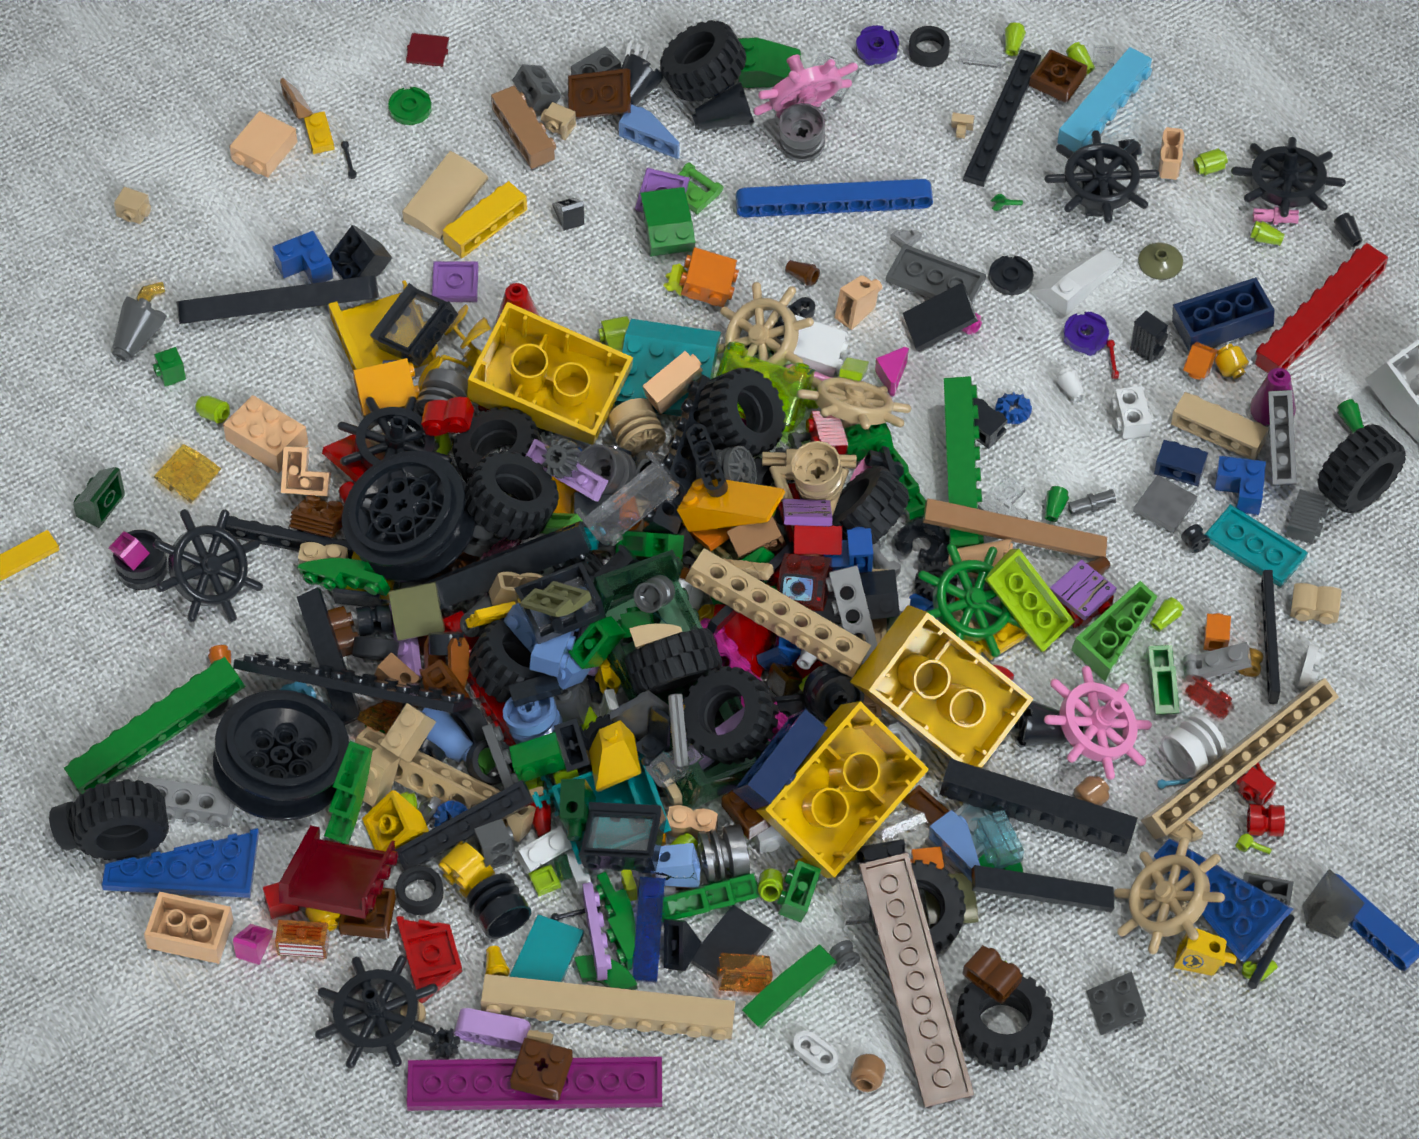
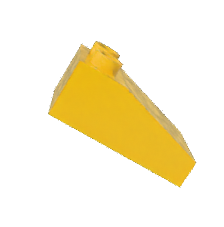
M507 302L468 378L467 398L471 402L489 410L495 407L498 409L503 407H510L512 410L514 408L528 414L538 428L594 445L632 369L633 357Z
M910 605L906 606L850 681L851 684L948 759L951 758L979 768L985 765L1033 700L1029 694L932 615Z
M861 701L841 704L824 723L828 729L794 772L797 774L795 779L788 786H783L771 804L756 810L812 866L820 868V874L825 878H835L929 770Z

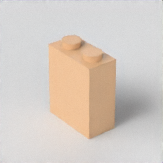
M259 111L229 146L231 159L236 164L243 165L254 173L268 178L296 145V128Z
M684 351L643 385L646 399L660 415L688 393L687 388L692 380L696 381L702 376L701 362L694 354L690 356Z

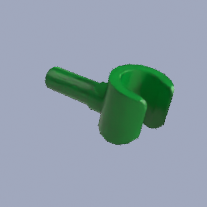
M997 194L990 200L991 202H996L992 206L994 211H999L1004 205H1023V200H1009L1003 194Z

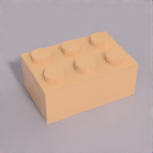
M254 395L223 424L226 441L278 473L282 471L284 446L306 447L308 445L306 426Z
M159 892L144 934L147 948L219 964L234 921L230 906Z

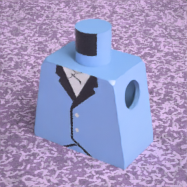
M694 844L661 846L656 871L642 872V874H655L658 884L662 886L699 888L701 864Z

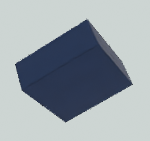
M778 646L756 655L758 664L767 671H770V666L773 663L782 665L790 663L788 657Z

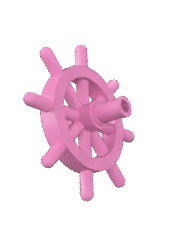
M793 55L786 60L791 70L789 76L777 83L772 89L760 91L758 94L759 98L769 99L770 101L755 107L753 112L758 116L774 109L777 112L776 116L780 118L783 111L794 104L804 103L820 107L822 102L832 97L839 89L851 87L852 81L850 79L842 80L841 77L856 71L858 65L850 63L838 69L835 66V61L829 59L824 65L804 69L800 55Z
M1089 666L1082 668L1084 683L1072 691L1058 679L1051 680V687L1064 700L1062 701L1059 715H1046L1044 722L1048 725H1061L1066 739L1073 747L1067 755V760L1070 763L1075 762L1080 754L1094 761L1102 762L1105 776L1109 780L1115 777L1112 761L1121 758L1125 753L1139 766L1146 764L1145 757L1133 748V745L1137 738L1138 729L1149 730L1152 727V723L1149 720H1136L1132 708L1123 698L1129 690L1127 683H1122L1116 691L1104 684L1095 683ZM1088 697L1090 708L1079 698ZM1098 699L1106 703V705L1100 707ZM1075 708L1085 717L1075 716ZM1079 726L1085 727L1086 731L1084 734L1080 730ZM1112 728H1122V737ZM1094 736H1097L1098 745L1091 741ZM1107 737L1113 743H1115L1117 747L1109 748Z

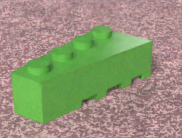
M1139 581L1075 638L1071 650L1106 682L1151 612L1157 595Z

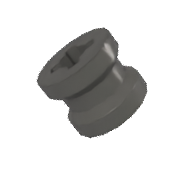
M850 940L837 943L829 951V954L836 959V966L840 971L848 970L860 961V956L857 952L853 951V944Z

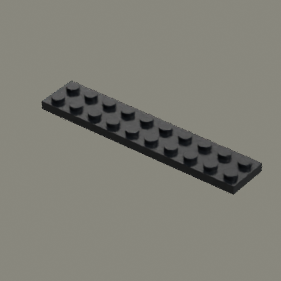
M255 652L254 655L244 654L243 658L234 659L233 669L405 704L408 703L449 713L470 709L473 703V699L465 697V693L451 691L448 694L443 693V689L438 687L423 689L421 684L408 682L406 685L398 684L399 680L393 678H385L383 681L378 680L377 676L373 674L358 676L355 675L353 670L341 669V672L333 671V667L328 665H319V668L313 667L312 663L308 661H297V663L290 662L288 657L276 656V659L269 658V654L263 652Z

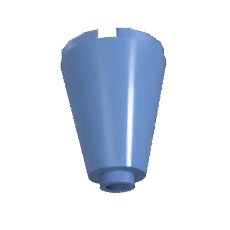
M424 708L421 712L436 721L426 739L440 747L445 752L447 758L458 763L462 760L466 762L467 753L471 746H473V742L448 712Z

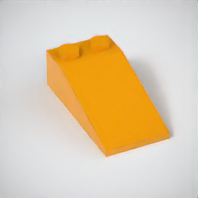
M702 478L692 483L677 511L688 532L765 523L770 520L783 498L785 490L726 480L728 484L727 492L720 497H712L707 492ZM717 479L712 480L713 483H714V486L717 487V486H718Z

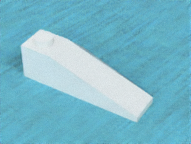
M1104 249L1046 276L1031 290V293L1066 317L1120 267L1123 261Z

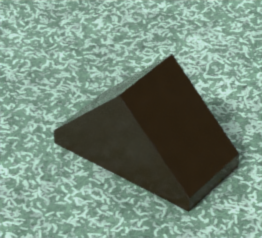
M773 663L770 666L767 686L776 696L794 695L801 690L799 685L803 682L802 677L793 666Z

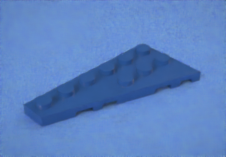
M259 829L250 830V833L237 835V833L228 835V838L216 841L210 839L176 847L173 851L160 853V851L154 852L148 857L139 859L133 857L105 864L102 888L106 891L164 892L169 894L251 898Z
M1168 839L1155 853V859L1175 855L1179 842ZM1187 849L1186 857L1192 859L1198 865L1207 859L1195 851ZM1216 864L1206 872L1209 879L1210 892H1221L1224 894L1225 899L1223 902H1208L1202 916L1217 934L1227 941L1226 945L1240 961L1245 962L1294 909ZM1181 870L1178 881H1180L1190 872L1186 870ZM1193 882L1183 891H1194L1195 883Z

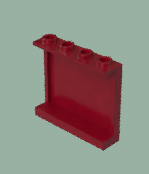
M310 825L279 882V902L365 919L369 910L374 909L376 897L381 895L384 881L390 877L391 867L397 864L398 851H395V841L391 840L387 850L381 851L321 840L320 827Z

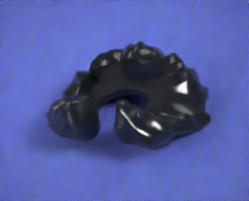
M917 519L906 523L893 536L896 549L904 555L912 552V543L915 539L925 538L930 542L931 546L928 550L920 549L917 555L918 562L927 563L930 566L932 561L937 563L949 560L947 545L950 544V535L946 534V530L942 526L923 523V519Z

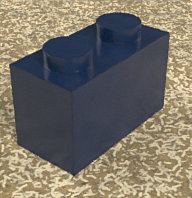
M1163 440L1156 460L1154 474L1199 487L1206 467L1208 452L1199 448L1181 445L1175 441Z

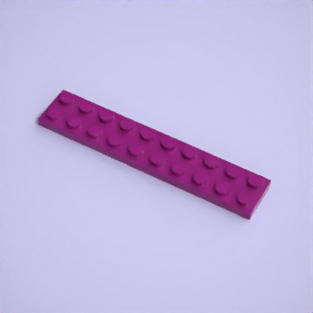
M662 1057L573 1058L559 1100L511 1089L510 1078L517 1059L408 1060L407 1111L663 1107ZM541 1066L540 1068H537V1070L542 1071V1069L546 1067Z

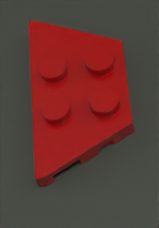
M403 916L396 917L415 990L434 983L438 987V992L463 972L450 924L431 923L421 919L416 922L404 920ZM434 994L421 998L418 1001L424 1003Z

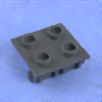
M1132 971L1087 990L1100 1035L1133 1023L1135 1027L1143 1025L1146 1013Z

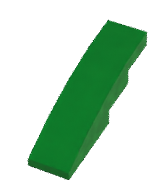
M894 448V450L890 451L894 462H900L904 467V474L900 477L899 481L908 489L909 493L908 505L904 509V513L909 520L924 515L926 499L920 493L919 484L909 473L908 464Z
M352 741L349 742L333 785L337 790L329 808L332 816L324 836L349 845L364 798L373 749Z
M755 872L702 885L699 888H691L659 897L656 900L662 923H664L665 918L677 920L710 912L714 909L735 905L738 902L760 898Z
M819 944L781 973L752 999L742 1011L761 1029L778 1012L782 1013L798 996L803 997L837 961Z

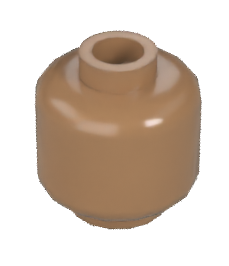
M1088 776L1074 788L1073 794L1075 798L1102 806L1109 799L1108 791L1110 788L1101 777Z
M874 1054L858 1056L854 1061L850 1075L852 1083L863 1092L877 1090L883 1083L886 1072L885 1063Z

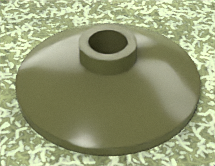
M1152 243L1142 249L1139 254L1138 263L1142 272L1147 276L1157 280H1167L1179 274L1183 266V257L1179 250L1170 244Z

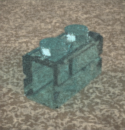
M1001 810L977 820L974 835L978 843H983L985 847L984 855L988 863H993L995 868L1003 869L1009 865L1020 863L1023 860L1024 849L1005 811Z

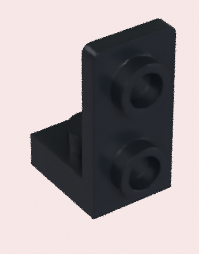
M656 706L650 708L649 733L636 743L638 758L641 760L644 757L651 758L670 750V716Z

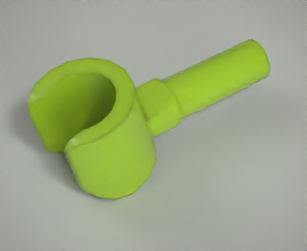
M1250 834L1241 835L1235 844L1236 848L1242 852H1246L1251 847L1270 855L1272 850L1255 842Z

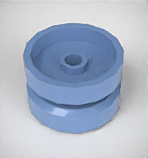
M510 697L503 708L504 720L516 744L555 732L554 725L563 723L553 697L514 707L512 697Z

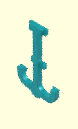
M547 774L541 776V780L546 782L549 794L545 789L543 790V796L539 797L536 791L532 797L536 807L539 806V808L543 807L541 801L546 800L547 804H550L551 798L556 810L554 815L557 817L560 815V810L551 787L553 786L552 780Z

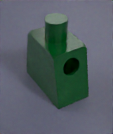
M561 779L559 816L568 831L567 839L570 841L582 840V832L585 831L589 814V802H596V796L586 779Z

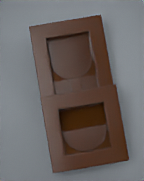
M441 659L420 672L429 687L442 688L443 693L448 694L451 691L465 693V697L470 698L463 685Z

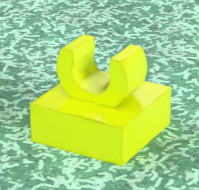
M681 264L672 265L671 272L665 276L669 282L663 285L667 291L675 290L680 296H682L683 286L679 285L682 273H686Z

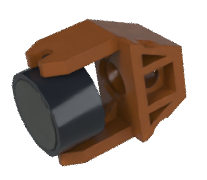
M464 632L428 633L424 643V669L440 659L446 664V655H448L449 669L465 688L470 666L469 644L464 638ZM423 678L424 688L428 689L429 686Z

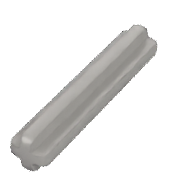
M671 694L668 700L674 764L676 767H684L688 765L683 699L681 694Z

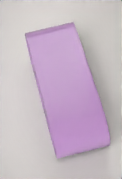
M462 1008L459 1012L454 1035L459 1036L464 1041L520 1051L524 1038H527L531 1024L517 1017Z

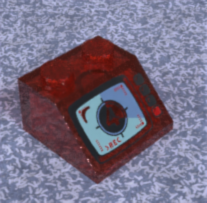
M785 553L779 571L778 591L810 610L824 611L829 595L826 578L830 577L829 572L833 571L832 558Z

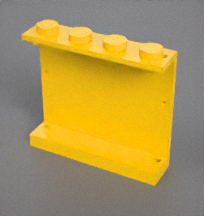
M406 280L402 281L403 290L407 286ZM401 293L343 311L340 310L337 301L328 304L331 321L352 370L382 364L383 360H402L379 349L370 336ZM415 298L409 304L412 311L409 317L401 315L397 320L398 332L396 334L388 332L385 336L407 348L426 324L422 319L424 317L420 304L416 305ZM437 344L420 367L429 364L436 358V352L439 350Z

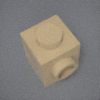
M123 187L114 202L116 216L123 218L127 222L141 224L151 211L148 194L127 187Z

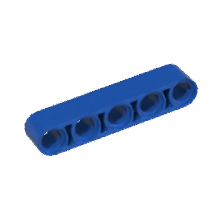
M1334 873L1316 889L1318 898L1399 970H1407L1419 959V944L1342 876Z

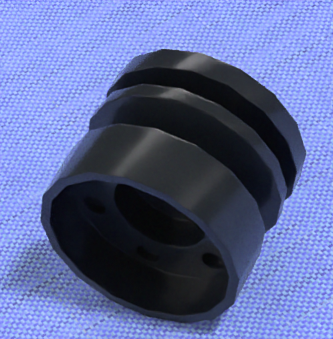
M507 873L492 875L474 886L466 898L467 905L472 909L473 915L478 918L480 927L490 939H498L514 933L529 920L532 914L531 908L524 896L519 894V888L515 885L512 876Z

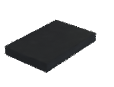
M963 283L903 312L913 344L918 352L978 322Z
M732 905L700 944L691 964L728 988H731L771 938L773 930L740 908Z

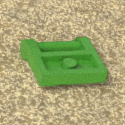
M690 162L686 163L682 171L677 174L684 177L691 176L709 189L708 192H705L689 181L686 197L689 209L697 215L723 191V185L710 180L696 170L695 166Z

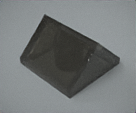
M1329 869L1302 905L1306 927L1339 939L1365 903Z

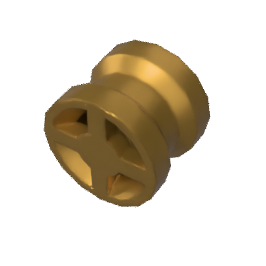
M1250 648L1252 667L1237 671L1244 676L1255 677L1260 674L1261 666L1259 664L1262 663L1264 655L1259 650Z

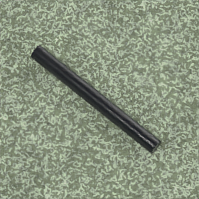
M1289 914L1281 922L1247 983L1249 988H1257L1295 920L1292 914Z

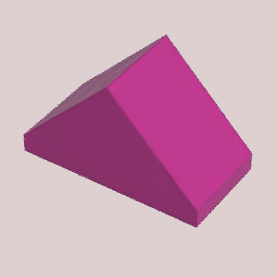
M907 347L876 358L875 372L883 385L888 388V393L891 396H895L908 362L909 348Z
M125 531L108 547L111 552L133 571L150 554L135 537Z
M249 924L234 936L233 945L236 958L260 965L274 931Z

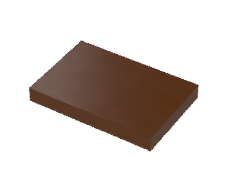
M625 68L568 75V109L576 112V119L631 113L630 70Z

